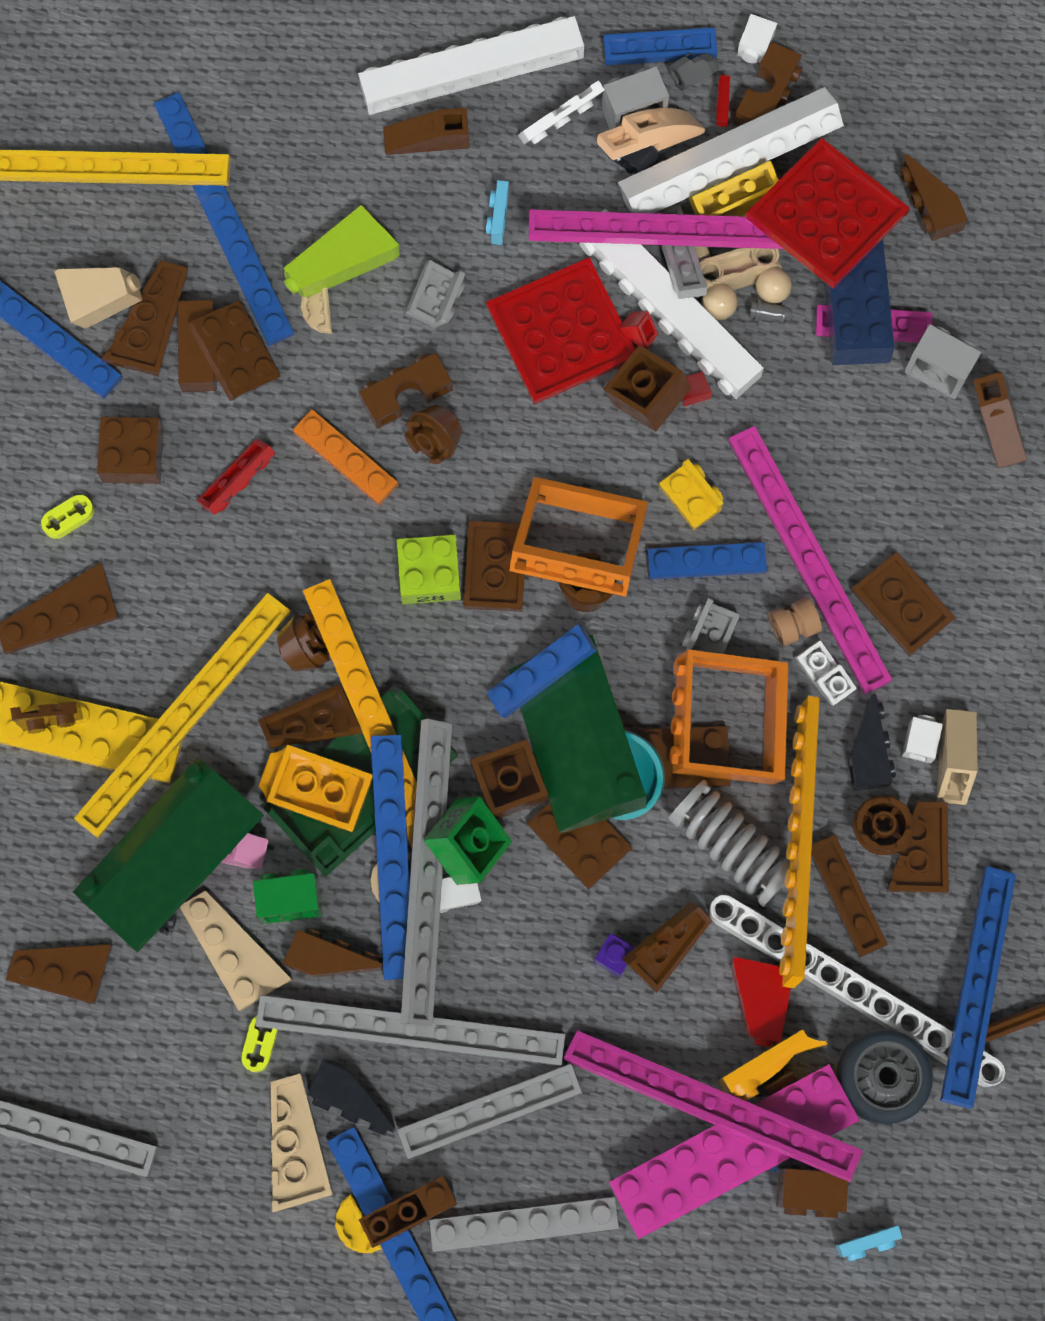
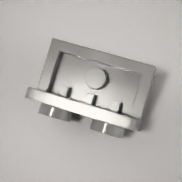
M431 260L427 261L405 313L434 328L448 323L454 314L452 306L455 298H458L464 289L465 283L462 281L465 273L461 270L453 273Z
M708 597L705 605L699 604L693 618L698 623L694 632L691 630L687 631L682 646L686 650L724 654L740 615L713 604L714 600Z

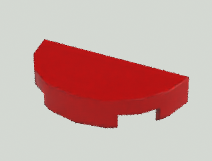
M720 75L718 81L715 123L719 127H727L730 76Z

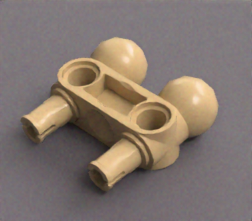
M694 246L704 277L707 275L716 277L714 280L705 278L707 294L702 296L701 300L702 306L716 320H726L737 309V295L733 290L755 284L757 294L763 301L770 304L782 302L791 293V278L782 269L778 249L739 248L711 257L708 247ZM760 259H767V260H769L770 262H769V263H761V262L758 261V260H760Z

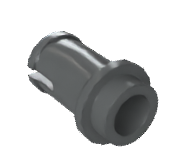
M757 299V301H751L748 317L754 318L755 322L761 319L783 324L786 306L763 303L761 299Z

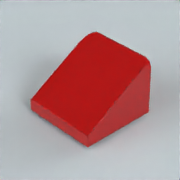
M648 310L630 313L619 326L620 330L632 342L645 349L658 336L657 329Z
M703 372L685 376L692 388L681 400L683 407L711 399L712 391Z

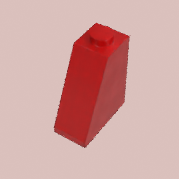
M733 957L731 969L747 1037L755 1039L754 1045L772 1048L773 1043H781L791 988L782 986L783 975L779 973V966Z

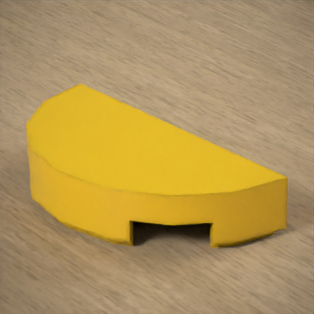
M350 1194L341 1203L336 1214L335 1227L340 1240L348 1248L359 1253H373L381 1250V1245L372 1248L359 1222V1219L364 1216Z

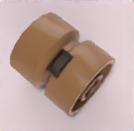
M807 596L792 602L789 609L781 606L768 612L770 625L777 641L782 647L797 642L800 635L807 638L822 631L817 610L811 599Z

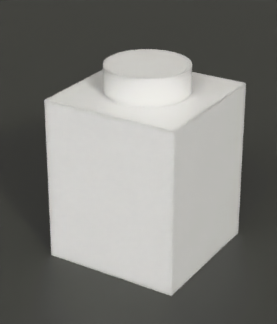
M751 14L741 37L737 55L741 56L748 63H761L770 43L774 39L777 23Z
M918 715V718L913 717L908 725L902 757L931 764L936 758L943 724L936 723L935 718L926 715Z

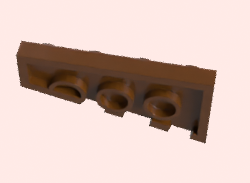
M160 260L142 290V300L133 305L128 318L114 337L109 350L104 354L102 362L159 377L177 314L178 301L181 300L188 275L187 267Z
M99 563L0 622V641L3 652L7 655L119 619L103 564Z

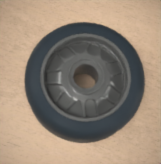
M881 1029L857 1037L845 1048L838 1062L837 1079L857 1116L872 1123L893 1124L913 1117L926 1104L933 1086V1070L928 1055L917 1041L902 1032ZM884 1067L889 1068L893 1072L894 1079L890 1085H884L879 1079V1072Z

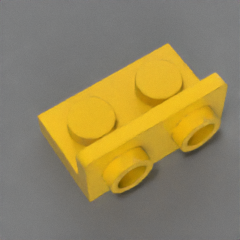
M689 459L683 461L682 467L662 480L658 486L690 527L696 530L722 510L723 496L716 486H710L704 479L706 476L702 468L697 463L692 464Z

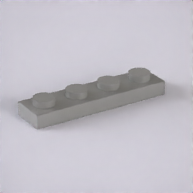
M681 205L669 206L653 213L684 215ZM661 245L678 299L705 296L707 294V285L694 246Z

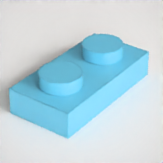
M497 180L496 191L491 190L489 207L494 208L493 217L487 218L486 234H491V244L503 245L509 181Z
M894 1225L836 1244L839 1257L847 1256L849 1261H853L867 1256L865 1250L877 1247L879 1252L896 1247L895 1240L901 1239L902 1235L899 1226Z

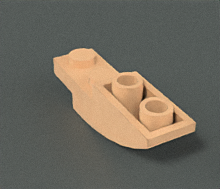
M675 108L648 109L623 116L621 126L598 134L597 144L612 160H615L651 145L660 151L704 134L705 128L687 111Z

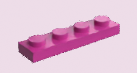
M817 305L815 336L829 337L827 305ZM891 310L894 341L919 343L929 324L932 325L931 312Z

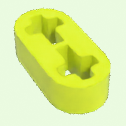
M84 495L73 496L48 511L41 520V527L48 537L53 539L62 538L92 519L94 506L89 498ZM78 503L82 506L87 505L84 508L86 513L80 515L78 512L74 513L76 511L75 505ZM54 518L56 521H61L59 523L61 528L57 531L54 528L48 529L51 527L50 521Z
M257 1016L250 1023L241 1059L245 1068L251 1072H261L268 1067L278 1030L272 1029L271 1033H265L263 1042L258 1041L260 1031L256 1029ZM257 1045H261L260 1055L264 1057L263 1063L258 1062L256 1067H252V1061L248 1059V1055L254 1054Z

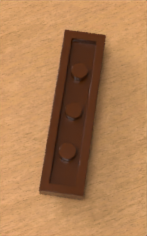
M836 834L812 844L811 858L858 958L887 946L885 937Z

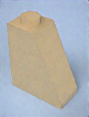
M121 268L58 269L54 271L70 322L83 328L91 327L142 300L139 290L141 289L139 279L135 274Z
M946 709L940 738L936 802L966 805L978 772L976 712L961 709Z

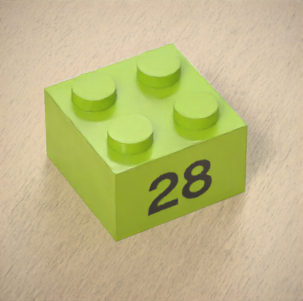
M456 535L397 539L400 593L403 605L461 600Z

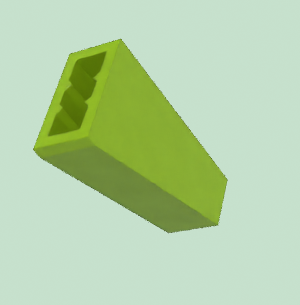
M360 205L283 268L284 284L293 294L298 293L301 297L309 298L322 292L324 288H332L395 260L400 256L399 244Z

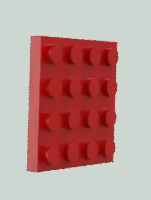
M821 138L746 212L745 218L834 289L908 214L910 207Z
M590 257L486 302V308L533 405L622 367L636 350L632 341L619 328L622 321Z

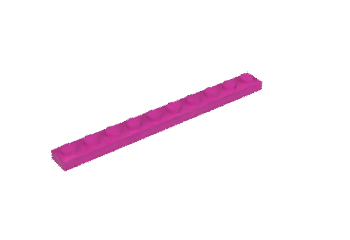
M529 210V241L783 249L745 217Z
M753 426L730 437L728 442L862 692L866 695L891 683V676L756 427Z
M580 1031L576 1032L564 1056L565 1061L850 1183L862 1158L863 1150Z

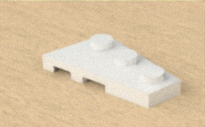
M599 80L581 94L574 96L558 109H555L522 131L518 136L523 144L530 140L533 144H536L548 136L545 130L554 125L556 129H559L571 121L568 115L576 110L581 114L592 107L594 104L591 100L604 91Z

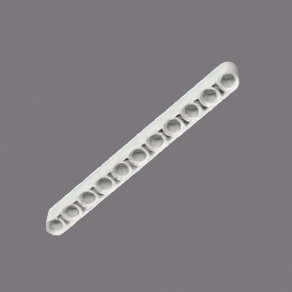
M720 895L712 901L709 907V917L716 925L780 963L781 958L784 956L785 946L783 945V948L780 950H773L768 945V937L777 935L781 938L783 928L730 896ZM719 903L727 904L731 909V915L727 918L719 917L715 912V906ZM745 919L753 920L757 925L756 933H745L741 927L742 921ZM808 943L806 944V953L809 956V964L805 966L806 980L886 1029L896 1030L910 1036L922 1046L927 1054L947 1065L952 1031ZM823 967H830L834 970L836 974L834 982L828 983L822 979L821 969ZM850 983H856L861 987L862 995L859 999L849 996L847 987ZM877 999L887 1002L889 1010L886 1015H880L875 1011L874 1003ZM904 1015L911 1016L915 1021V1028L912 1032L904 1030L901 1026V1018ZM931 1031L937 1032L941 1036L942 1043L939 1048L932 1047L928 1042V1034ZM984 1051L978 1085L983 1087L995 1086L1004 1079L1005 1068L998 1059ZM985 1064L991 1065L995 1070V1077L992 1081L986 1080L982 1075L981 1070Z

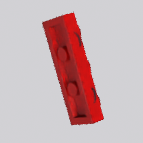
M255 439L196 501L205 510L216 515L229 505L230 500L239 491L248 486L250 479L259 470L264 469L276 453L269 445Z

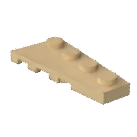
M206 891L180 906L238 1011H242L259 1001L260 995L267 996L292 981L277 963Z
M302 1074L272 1081L271 1153L272 1213L332 1196L333 1191Z

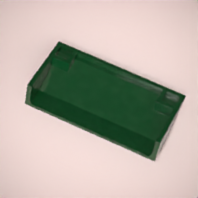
M591 634L589 637L597 649L593 634ZM597 649L595 653L520 707L541 777L548 793V799L559 834L646 808V794ZM528 661L509 669V674L511 675Z
M393 685L380 698L396 735H402L403 752L417 782L421 720L427 718L404 691ZM363 733L336 737L317 754L318 756L373 775L372 754ZM452 748L450 749V763L458 757ZM373 779L353 833L266 801L260 805L324 877H327L376 832Z
M197 757L88 876L81 881L73 893L138 953L264 815Z

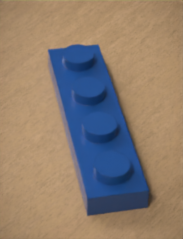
M715 28L604 35L603 38L606 66L678 61L689 53L698 56L707 53L713 58H717Z
M765 542L647 549L649 580L760 574L767 572Z
M578 624L489 690L487 694L500 717L507 718L595 653L597 649L585 628Z

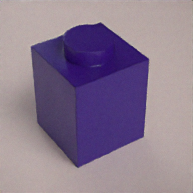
M610 933L594 959V963L620 978L627 967L621 959L631 952L634 947Z

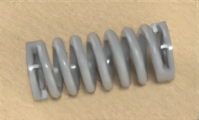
M704 779L677 806L668 820L678 828L689 824L686 830V837L689 839H694L701 835L698 841L699 849L706 850L714 845L710 852V859L712 861H718L727 855L722 863V870L724 872H730L740 865L734 874V881L742 883L752 876L746 885V892L754 894L763 888L764 890L756 898H758L759 904L764 907L784 886L790 860L784 857L767 871L780 853V848L776 845L769 848L755 860L768 842V837L764 834L757 837L743 849L756 831V826L752 823L745 826L730 839L744 820V815L740 812L736 813L717 829L732 809L730 802H724L705 819L720 798L718 791L711 792L690 811L695 802L703 798L701 794L704 793L706 795L711 790Z

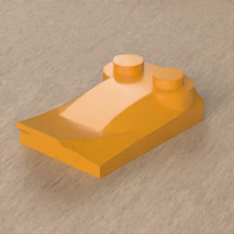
M287 745V747L278 752L270 753L258 787L263 791L268 803L353 833L369 792L373 775Z
M801 1030L719 1080V1083L725 1093L747 1101L759 1093L756 1087L779 1072L794 1055L827 1045V1042L809 1038L804 1030Z

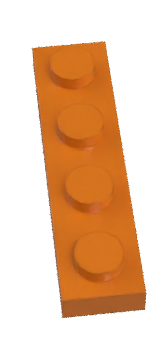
M313 409L293 429V433L378 506L398 486V482Z

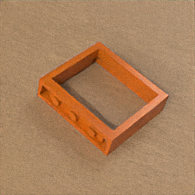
M534 477L513 547L510 571L626 597L648 501ZM542 503L633 523L624 566L525 545L536 504ZM519 558L527 560V562H521L519 561ZM615 580L623 581V584L616 583V582H614V581H615Z
M689 649L679 654L673 665V673L676 675V687L672 693L675 716L671 721L674 746H672L669 756L670 763L673 764L672 773L771 785L785 780L788 662ZM693 667L766 676L763 771L689 763Z

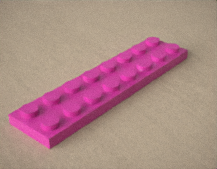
M829 1064L754 1104L828 1136H832L860 1121ZM714 1125L615 1178L609 1184L637 1238L640 1239L791 1157Z

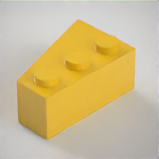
M767 161L690 196L688 200L695 215L746 217V212L779 180L771 161Z

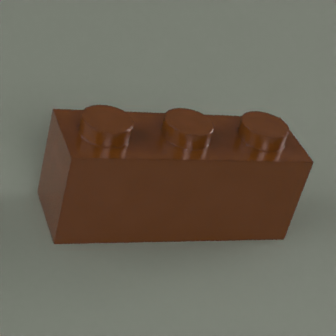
M213 300L178 301L179 385L182 392L217 391V382L219 381L188 327L191 321L216 311Z

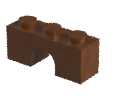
M774 42L770 43L759 65L757 77L767 81L772 89L765 93H758L747 89L736 111L734 124L741 126L778 109L780 105L785 106L792 92L788 88L791 82L797 83L803 67L799 66L801 54Z
M436 353L430 356L424 354L415 359L414 364L404 369L403 367L396 368L388 374L387 378L379 382L377 380L371 381L359 391L360 400L376 429L402 417L401 407L397 402V398L405 390L414 389L419 391L427 403L453 391L452 380Z

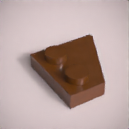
M76 702L38 705L37 710L23 713L20 707L10 708L12 720L23 731H28L29 734L44 732L46 727L57 725L60 728L70 727L76 724L75 721L83 719L81 707Z

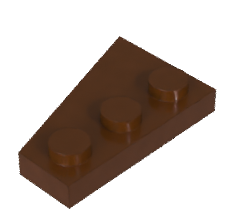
M340 684L258 720L270 748L362 733Z
M917 801L912 813L914 820L913 836L907 846L899 852L886 892L947 894L949 892L948 802Z
M690 902L621 960L649 988L657 993L712 920L699 906Z
M113 945L15 950L6 980L95 1004Z

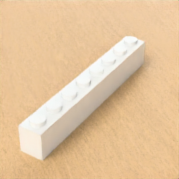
M575 16L569 18L559 17L550 23L542 25L532 24L524 30L516 32L506 31L490 39L480 38L471 44L463 46L453 45L437 53L427 52L419 55L418 58L397 60L391 63V65L380 68H367L364 72L358 73L360 87L368 114L371 115L584 58V43Z
M824 87L619 181L618 185L624 202L630 213H656L843 127L838 103Z
M579 243L582 250L588 256L593 254L600 261L599 265L607 275L613 274L620 281L618 284L624 293L629 296L632 294L639 301L638 305L642 311L648 310L659 321L658 325L665 334H672L678 340L679 348L686 355L692 354L698 360L699 368L706 375L712 374L718 380L717 385L724 394H731L737 399L761 378L764 368L694 297L678 299L670 273L641 244Z

